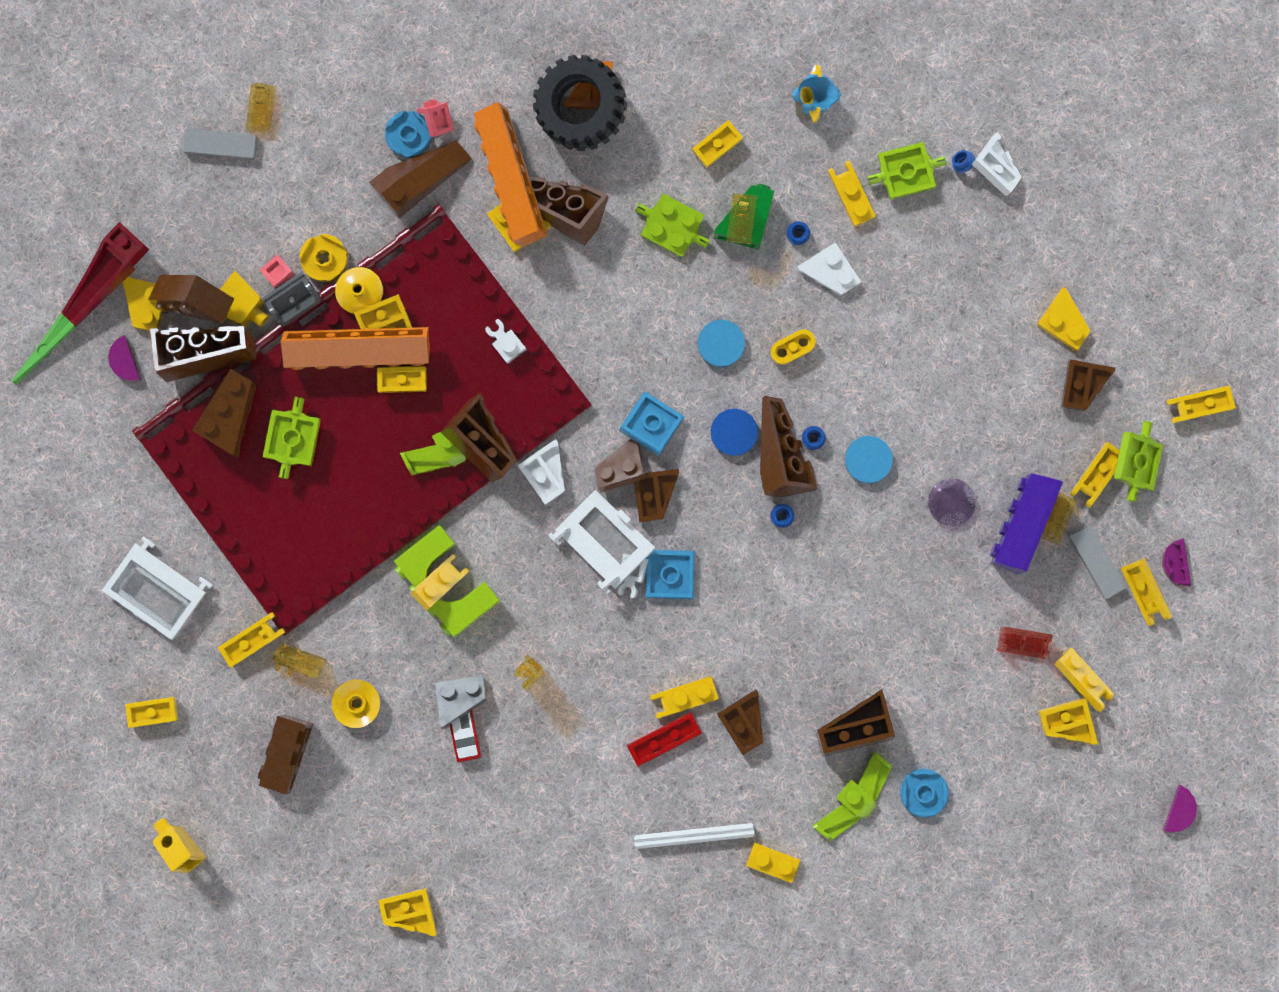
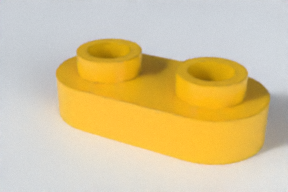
M802 329L775 342L770 350L772 361L778 365H786L810 353L816 343L815 336L809 330ZM805 339L807 341V346H800L799 340ZM779 350H784L786 352V356L779 357L777 352Z

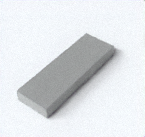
M186 129L183 152L185 154L255 160L258 137L251 134Z
M1091 525L1068 537L1104 600L1127 588Z

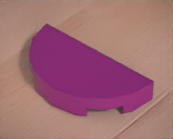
M123 335L116 339L110 347L108 354L109 366L121 379L131 382L141 381L127 337Z
M1183 538L1172 542L1165 549L1162 556V567L1165 575L1172 582L1180 586H1191Z
M1178 784L1163 831L1174 833L1183 831L1192 824L1196 817L1197 804L1195 797L1182 785Z

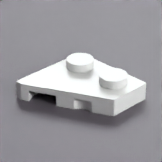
M995 133L972 165L1007 196L1013 191L1022 177L1013 165L1009 152L1004 153L999 143V140L1002 139L1000 134Z
M836 243L797 267L798 272L813 278L815 282L830 288L831 291L839 296H842L861 283Z
M556 439L518 465L545 505L565 492L559 446Z

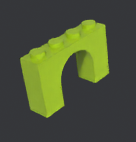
M438 525L394 560L397 565L394 569L403 580L407 577L412 584L409 588L413 591L429 576L433 564L454 548L456 544L443 527ZM484 581L464 598L454 602H446L439 599L427 611L432 617L437 615L442 622L439 626L447 636L452 634L453 637H457L501 602V600Z

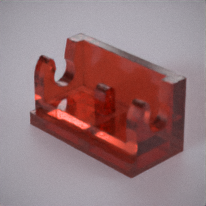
M1000 627L996 651L1045 659V656L1050 654L1048 645L1052 642L1053 635L1011 627Z

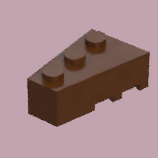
M159 275L148 300L156 304L155 308L164 313L173 312L223 324L234 298L197 275Z
M882 689L817 730L816 736L822 757L894 739L895 733Z
M289 715L277 716L271 741L266 749V760L258 773V779H260L259 786L286 795L291 793L314 723Z

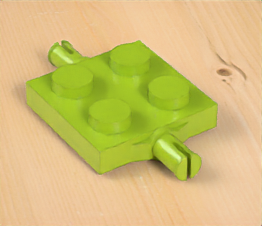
M924 142L878 153L880 173L867 176L869 186L882 182L886 187L890 201L935 189L934 168L947 166L945 156L931 160L926 152Z
M662 193L658 203L652 209L641 203L637 205L638 207H636L635 212L647 217L646 225L641 233L642 237L682 258L687 248L693 242L705 249L707 248L710 239L698 234L704 214Z
M294 397L292 411L272 410L263 457L282 463L279 478L289 479L291 465L300 464L312 467L321 419L303 414L302 409L305 399Z
M1143 421L1141 434L1123 432L1114 479L1122 481L1129 486L1126 499L1129 502H1136L1139 489L1154 491L1163 444L1155 442L1150 437L1153 422Z

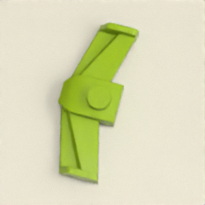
M441 432L432 436L436 445L400 453L411 475L449 466L455 467L465 462L466 457Z
M873 751L859 783L856 784L850 779L835 797L842 804L812 826L831 842L863 817H868L875 809V802L892 766Z

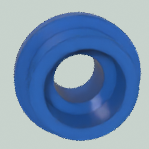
M966 150L957 152L952 158L953 169L957 173L969 171L973 167L972 163L975 161V156Z
M793 222L787 229V239L794 245H803L810 237V229L803 222ZM800 230L803 234L802 237H795L794 231Z
M817 426L806 428L802 434V443L810 450L820 449L826 441L824 431ZM811 434L817 435L818 441L815 443L811 442L809 436Z
M778 504L772 509L770 519L776 527L786 528L794 520V511L786 504ZM785 512L787 518L783 521L779 520L778 513Z

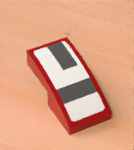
M471 709L467 715L462 718L459 717L450 723L457 763L481 758L473 709Z

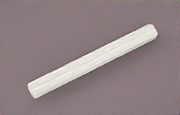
M748 823L634 836V844L636 849L738 839L753 837L755 831L754 825Z

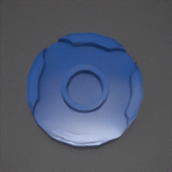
M737 408L727 409L719 413L713 420L710 430L711 441L722 454L741 456L750 451L756 443L758 436L757 424L746 411Z

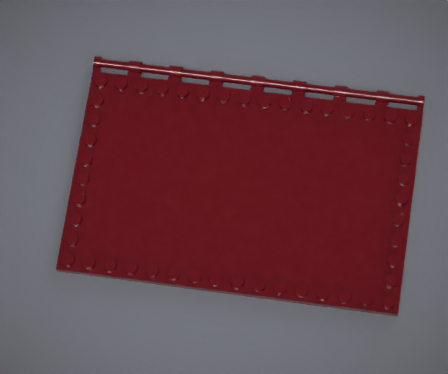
M439 204L434 206L432 212L409 229L404 228L396 234L394 240L371 257L367 256L357 263V267L367 268L380 278L383 285L381 301L399 294L412 327H428L430 342L429 363H425L422 366H413L411 364L397 366H425L427 372V392L378 393L377 368L389 367L387 365H377L371 368L364 367L363 365L350 368L329 366L325 369L305 367L300 370H293L283 366L281 343L264 355L261 349L287 330L360 329L355 314L347 312L338 303L335 295L336 283H334L333 285H327L319 291V297L322 300L320 303L284 327H281L280 324L255 342L257 359L252 360L253 364L239 373L257 385L246 423L245 436H243L239 458L231 455L192 430L224 380L222 378L228 374L230 369L234 370L242 363L211 371L194 388L179 399L177 397L165 405L164 410L141 427L137 426L132 430L135 437L150 454L266 613H274L275 617L272 621L279 630L284 629L286 633L283 636L288 635L491 482L467 458L465 462L455 467L449 466L411 475L400 454L436 445L432 436L441 432L470 398L481 393L484 405L489 414L493 415L497 429L500 434H503L517 462L592 406ZM440 218L443 221L441 225L418 242L415 240L414 236L435 220ZM400 246L405 249L403 253L380 270L376 267L377 263ZM360 285L354 288L355 293H359L362 290ZM326 302L329 307L304 326L301 325L300 320ZM497 319L503 323L504 332L507 333L512 330L526 348L524 352L508 364L492 345L497 339L490 337L485 329L488 326L492 332L498 331L499 326L495 321ZM211 387L214 393L191 410L187 411L184 408L185 405ZM294 397L305 399L302 409L303 414L321 419L312 467L300 464L291 465L289 479L279 478L282 463L263 457L272 410L292 411ZM172 416L175 419L172 424L150 440L147 438L146 434Z

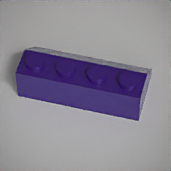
M1033 473L1026 475V478L1022 477L1017 486V490L1020 491L1017 500L1013 499L1008 508V512L1011 513L1008 522L1004 521L999 530V534L1002 535L999 544L995 543L990 552V556L993 557L992 564L1015 574L1027 572L1063 481Z

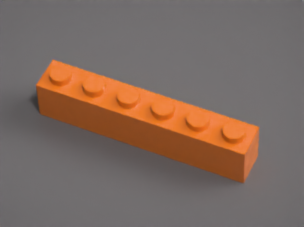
M496 102L473 113L476 120L474 127L481 136V149L489 162L487 169L495 182L494 192L501 201L502 207L500 211L503 218L507 221L509 227L507 234L510 240L524 247L548 236L508 108Z
M428 327L286 331L281 338L283 366L293 370H300L305 367L325 369L329 366L350 368L358 365H363L367 368L377 365L397 367L401 364L422 366L425 363H429L430 359Z

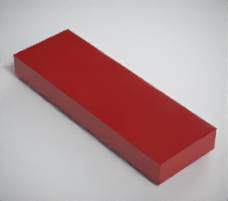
M690 712L628 744L627 747L637 767L701 735L702 732L693 714Z

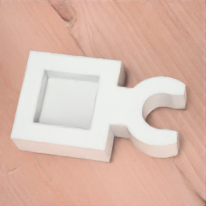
M497 319L495 321L499 326L498 331L492 332L488 326L485 329L490 337L497 339L492 345L508 364L524 352L526 348L512 330L505 333L503 323Z
M623 554L621 564L630 556L629 554ZM645 559L624 580V583L619 586V595H624L625 589L629 587L632 591L630 598H636L638 595L636 582L643 583L648 559Z

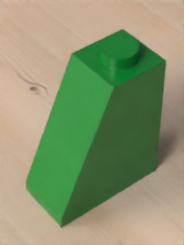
M764 184L751 185L715 228L713 238L759 250L774 190H770V187Z

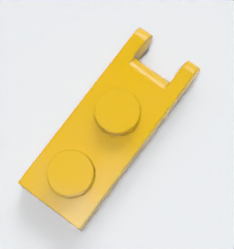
M848 160L844 162L847 169L846 172L837 176L832 168L828 169L827 172L854 228L874 219L876 215L851 162Z
M1230 385L1166 400L1167 405L1177 404L1180 417L1172 418V424L1236 409Z
M1105 442L1069 494L1074 497L1079 490L1090 497L1085 506L1090 508L1114 475L1120 450L1109 442Z
M454 554L410 593L426 611L469 572L467 568L459 572L451 564L456 558Z
M1145 558L1121 567L1120 569L1147 625H1155L1153 615L1159 612L1164 620L1171 619V612Z
M273 612L217 647L230 668L286 633L284 629L274 633L268 621L275 617Z
M1072 647L1066 650L1054 663L1096 711L1101 712L1105 708L1104 703L1100 700L1101 696L1108 701H1111L1114 697V693Z
M711 676L649 696L650 700L660 698L664 711L655 714L656 719L719 699Z

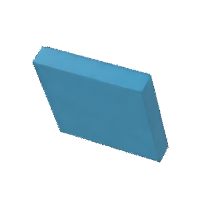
M644 391L619 428V431L659 456L685 416Z
M654 550L646 558L648 563L646 568L645 598L694 599L695 551Z

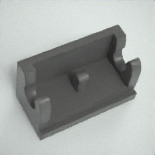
M300 272L262 298L281 327H284L322 301L314 286L303 272Z

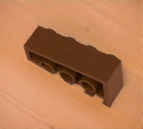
M244 326L213 327V329L195 327L192 330H180L179 328H169V330L150 329L154 371L165 382L257 359L254 337Z

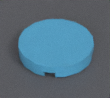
M401 111L392 116L386 124V143L391 151L398 156L412 158L424 153L430 146L432 137L429 135L425 117L414 111Z
M723 319L712 321L705 325L699 334L697 343L699 354L711 366L720 368L731 366L743 354L745 346L744 334L731 321Z
M859 437L846 450V470L858 482H878L887 476L892 467L893 457L891 449L886 442L878 437Z
M924 768L914 770L906 775L901 783V802L906 810L915 816L923 818L935 816L940 813L948 802L949 790L947 783L941 775L933 770Z

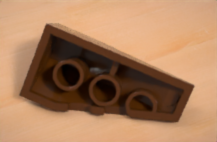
M456 140L387 167L369 183L394 213L401 218L472 158Z
M529 175L542 219L549 222L552 227L565 236L585 246L599 229L608 201V195L589 185L581 184L579 187L568 185V182L565 181L555 183L546 181L545 178Z
M764 396L762 398L760 475L764 494L774 497H786L818 490L810 460L805 461L801 454L802 442L797 440L792 434L793 422L783 400Z

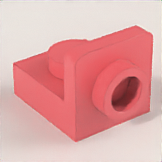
M437 99L423 102V107L417 108V113L424 114L430 137H436L454 130L447 102H437Z
M278 255L260 269L275 289L296 276Z

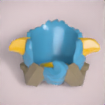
M815 65L811 74L806 78L797 80L796 88L792 92L797 117L811 120L812 118L813 123L818 121L820 113L832 107L842 96L840 89L830 80V77L822 75L819 65Z

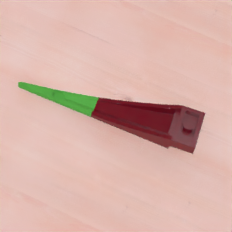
M118 222L103 238L89 267L66 306L38 347L12 379L14 384H18L136 270L134 266L150 250L123 224Z

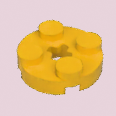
M320 234L321 236L309 238L301 247L299 254L304 272L308 277L318 282L335 281L344 273L348 264V253L344 245L338 238L329 234ZM329 253L328 258L330 260L320 264L319 254Z

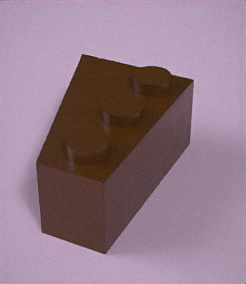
M230 369L192 431L239 458L243 436H245L246 423L257 385Z
M481 393L468 400L441 430V433L491 482L503 478L517 460L503 434H500L494 423L495 419L492 414H489L483 403L484 399Z

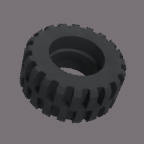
M571 55L568 56L567 61H564L562 58L555 61L557 66L553 69L548 66L544 70L547 73L545 78L539 77L537 81L539 89H534L533 97L536 99V102L533 103V111L537 113L535 118L538 124L551 139L570 150L573 148L578 151H585L586 148L593 150L598 148V144L601 142L604 144L610 141L608 137L612 133L616 136L619 132L618 125L619 123H624L625 116L623 112L627 110V102L624 99L626 93L620 80L602 61L596 58L593 60L587 55H582L581 58ZM576 83H591L598 89L601 95V102L597 113L587 122L581 124L568 123L560 113V103L563 95Z

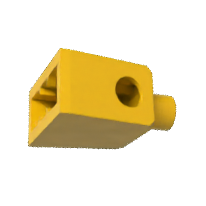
M234 271L220 288V290L234 298L226 319L244 326V328L251 321L259 327L264 326L269 319V316L260 310L265 303L264 300Z
M166 818L158 820L153 825V828L158 833V836L153 839V844L172 872L189 873L207 858L183 827L170 825Z

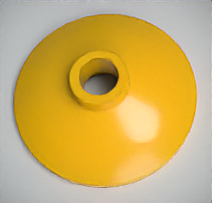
M362 267L352 268L344 272L338 279L335 288L336 299L344 310L354 314L356 311L381 302L383 285L380 278L373 271ZM357 285L362 286V290L359 293L354 292V287Z
M353 679L344 682L336 689L332 697L334 716L341 724L350 728L367 726L377 717L380 710V697L377 690L372 684L364 680ZM355 699L361 700L362 705L360 708L353 706Z

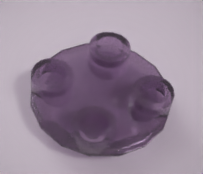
M949 478L940 481L932 488L927 506L937 521L944 525L956 526L966 522L972 516L975 510L976 499L973 490L967 483L959 479Z

